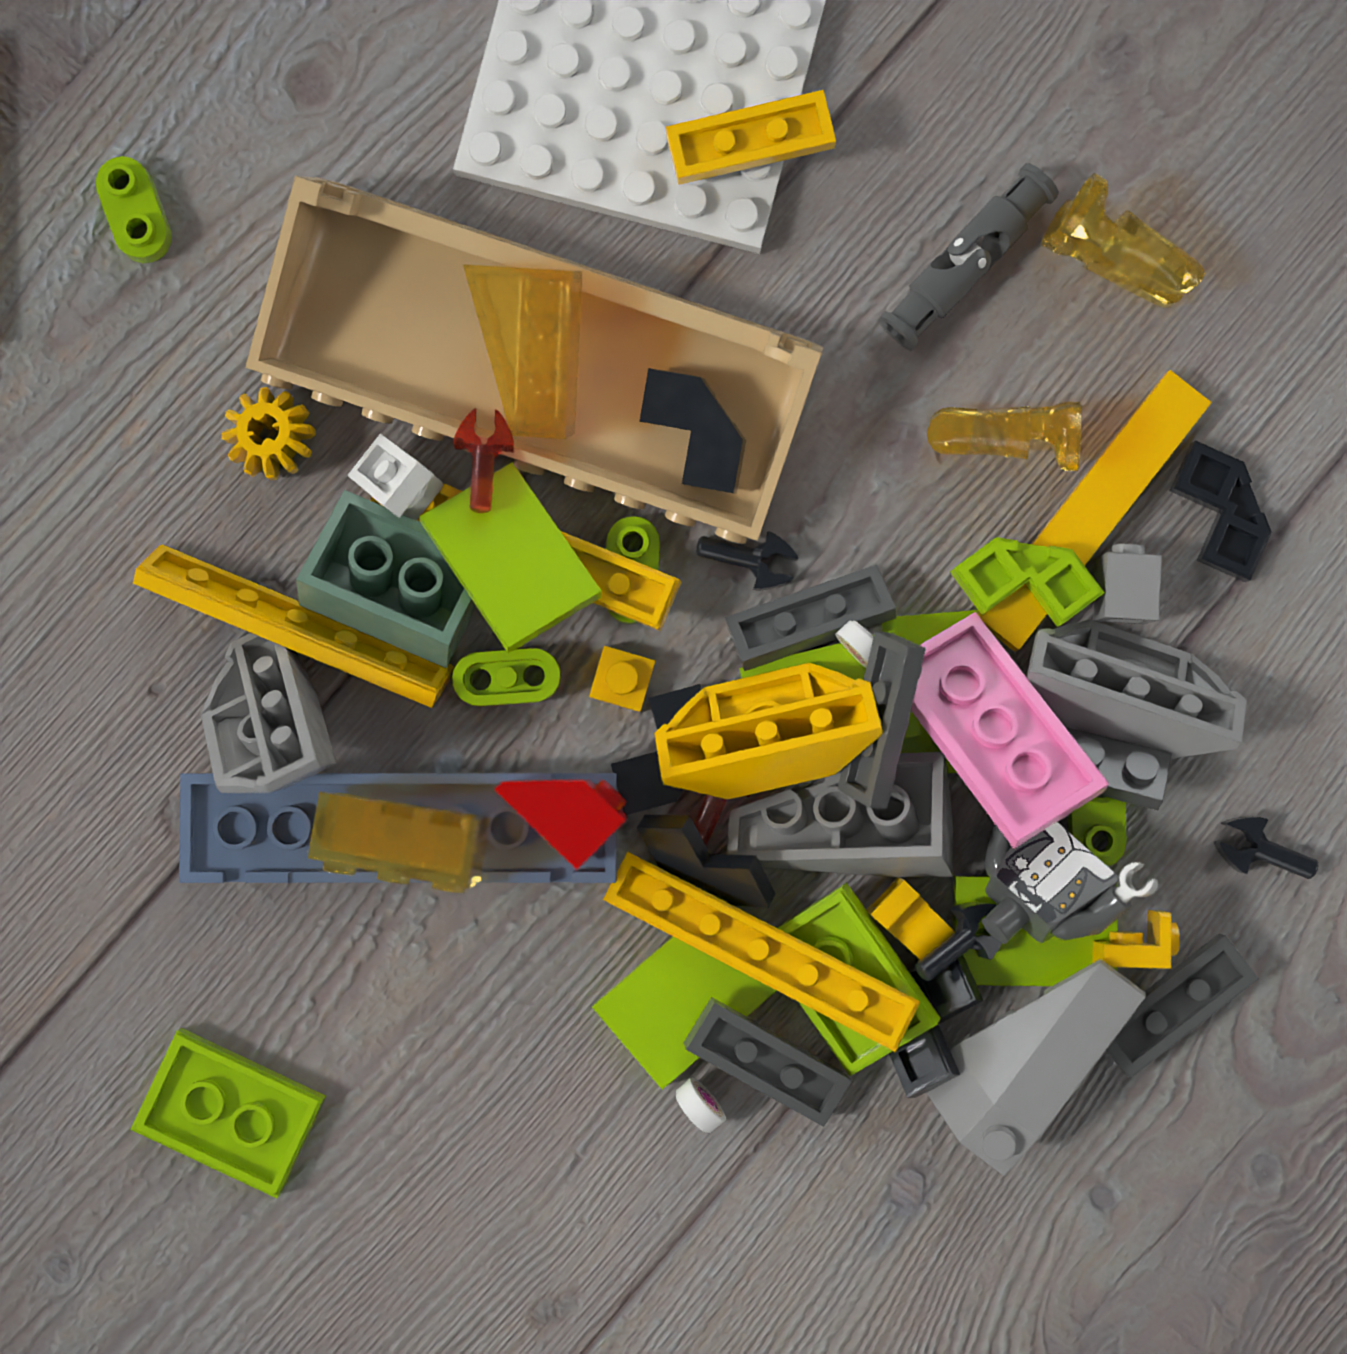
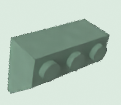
M347 490L343 491L296 579L300 606L446 669L467 629L476 606L421 525V522L405 515L399 518L384 506Z

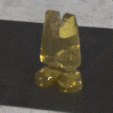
M1093 173L1084 182L1074 200L1067 199L1058 209L1044 233L1041 241L1042 246L1055 254L1073 257L1083 262V267L1086 270L1159 307L1170 308L1180 301L1184 294L1191 292L1202 282L1205 274L1203 266L1129 210H1126L1115 221H1112L1105 212L1109 193L1108 182L1098 174Z
M1063 402L1053 406L1031 408L1030 405L1008 408L943 407L931 417L927 429V439L932 449L940 454L997 455L1028 459L1031 439L1046 441L1052 446L1056 462L1062 470L1078 471L1081 449L1082 409L1080 402Z

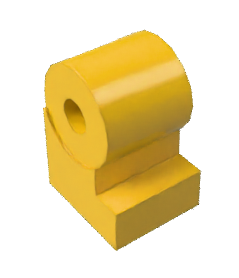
M897 877L866 909L871 917L920 960L955 933L928 906L929 904L900 877Z

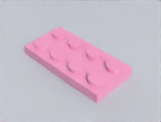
M976 612L920 645L926 648L911 711L1014 849L1105 792L1109 785L1107 780Z

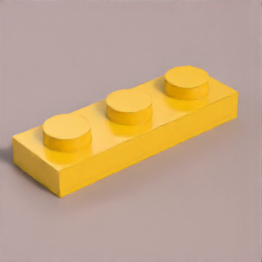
M824 90L666 126V137L678 185L835 149L836 145Z

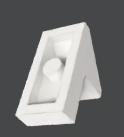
M381 433L347 475L397 517L400 518L402 515H405L416 521L443 486L442 481L434 476L433 473Z

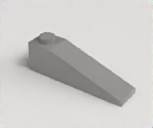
M942 752L900 753L896 778L892 786L887 809L869 808L838 790L841 776L840 771L835 775L824 777V782L796 792L789 789L732 809L729 813L727 854L756 855L761 866L765 868L886 877L953 876L954 824L946 757Z
M1099 959L1046 989L1044 995L1015 1012L1011 1009L997 1017L996 1023L973 1036L969 1033L953 1042L949 1050L960 1075L926 1093L958 1141L1005 1176L1041 1137L1145 999L1146 992L1102 959Z

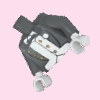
M1058 822L1015 849L995 824L990 831L984 868L990 876L985 892L997 906L982 919V923L987 932L1003 944H1006L1021 928L1040 943L1048 941L1053 936L1066 941L1097 935L1131 907L1130 900L1134 896L1148 897L1157 890L1158 880L1153 879L1143 889L1136 890L1132 885L1131 878L1137 870L1144 866L1143 863L1137 862L1126 865L1119 877ZM1120 880V885H1121V886H1120V887H1116V884H1117L1118 881Z

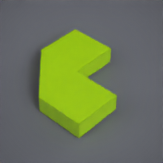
M999 537L991 540L950 571L982 615L1025 584L1057 627L1105 593L1072 549L1020 543L1018 540Z

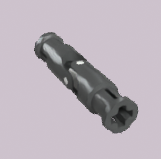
M1029 163L1024 164L1019 170V178L1001 197L994 196L951 241L949 246L909 285L911 292L891 313L885 311L879 317V323L883 329L899 345L912 351L918 345L917 338L937 317L944 318L972 289L979 278L1028 230L1027 222L1045 203L1052 204L1059 191L1050 177L1041 169ZM983 236V242L980 248L975 242Z

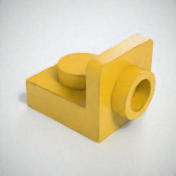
M1148 910L1147 942H1143L1142 932L1109 931V941H1093V963L1102 959L1111 967L1171 969V955L1176 956L1179 951L1180 936L1178 925L1176 922H1171L1170 912Z

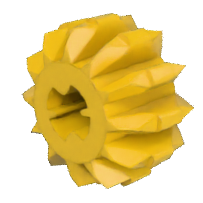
M261 387L258 393V403H255L247 394L240 395L239 400L245 410L241 414L234 410L225 411V417L234 423L236 428L227 429L221 433L222 439L225 442L235 444L228 453L229 459L234 463L245 461L244 472L252 477L260 473L263 468L264 474L269 480H277L280 464L291 474L296 473L298 466L292 459L297 453L304 458H310L312 450L301 443V440L310 439L316 435V430L312 425L302 424L310 414L309 410L303 404L293 407L294 397L287 391H283L275 399L269 388ZM263 428L269 430L275 428L279 432L275 440L269 438L263 440L259 435Z

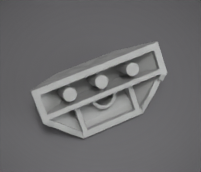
M1093 620L1066 624L1053 630L1050 628L1038 630L1033 644L1027 679L1065 727L1172 754L1171 759L1237 749L1241 745L1247 700L1237 691L1231 692L1220 677L1193 654Z
M252 633L231 642L225 655L227 663L216 677L201 712L217 789L221 793H270L288 788L336 764L317 693L296 651Z

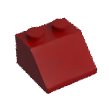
M590 779L502 781L494 789L576 870L628 818L621 810L627 801L604 779H601L596 785Z

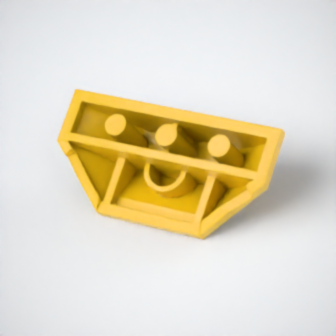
M805 663L704 687L676 713L668 725L663 724L654 734L664 785L724 799H733L835 775L880 737L883 732L870 682L859 678L854 680L840 672L815 664Z

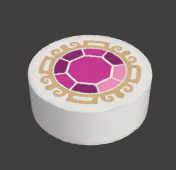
M849 620L835 635L845 649L866 668L873 636L858 622Z
M691 1077L676 1090V1099L687 1117L703 1132L712 1133L726 1121L725 1113L717 1100L697 1079Z

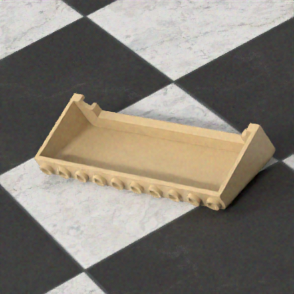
M295 176L245 368L262 373L260 380L268 385L291 390L293 384L312 390L311 398L318 402L341 407L343 401L363 407L361 414L371 420L392 424L393 419L396 418L413 424L412 432L424 438L442 441L444 435L464 441L462 449L469 453L493 458L494 452L514 458L513 464L522 471L543 475L546 469L564 475L563 483L575 489L594 492L595 486L616 493L614 500L625 506L644 509L647 503L665 509V517L673 522L694 527L696 521H700L717 527L715 534L719 537L745 544L747 538L756 541L759 539L823 347L803 338L348 185L323 178ZM648 368L702 377L706 380L731 421L736 424L746 439L737 494L682 484L691 431L639 422Z

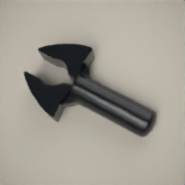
M770 531L766 534L765 543L755 548L707 536H701L696 545V553L699 557L750 569L756 578L753 590L762 591L777 588L791 582L794 578L793 576L781 573L774 574L765 563L760 561L762 559L767 560L773 555H779L782 558L793 561L798 560V555L791 546L781 537Z
M1247 816L1221 822L1222 825L1242 831L1246 840L1252 844L1251 847H1243L1237 850L1223 842L1214 841L1219 854L1237 872L1248 874L1250 864L1261 860L1306 879H1311L1316 875L1318 871V861L1316 859L1271 842L1266 838L1263 830L1268 822L1267 818Z
M967 902L952 907L950 910L958 920L956 932L916 963V970L920 977L926 981H931L969 949H975L978 957L991 960L1002 943L994 939L986 929L979 934L975 932L979 929V922L982 917L988 915L997 905L986 902Z

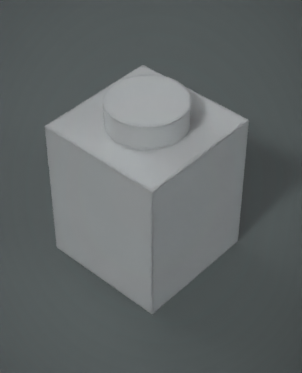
M1115 544L1112 545V552H1107L1095 558L1094 579L1105 593L1093 601L1092 620L1096 622L1148 624L1158 621L1162 555L1145 554V546Z

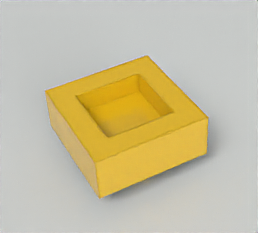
M604 646L589 697L641 713L656 661Z

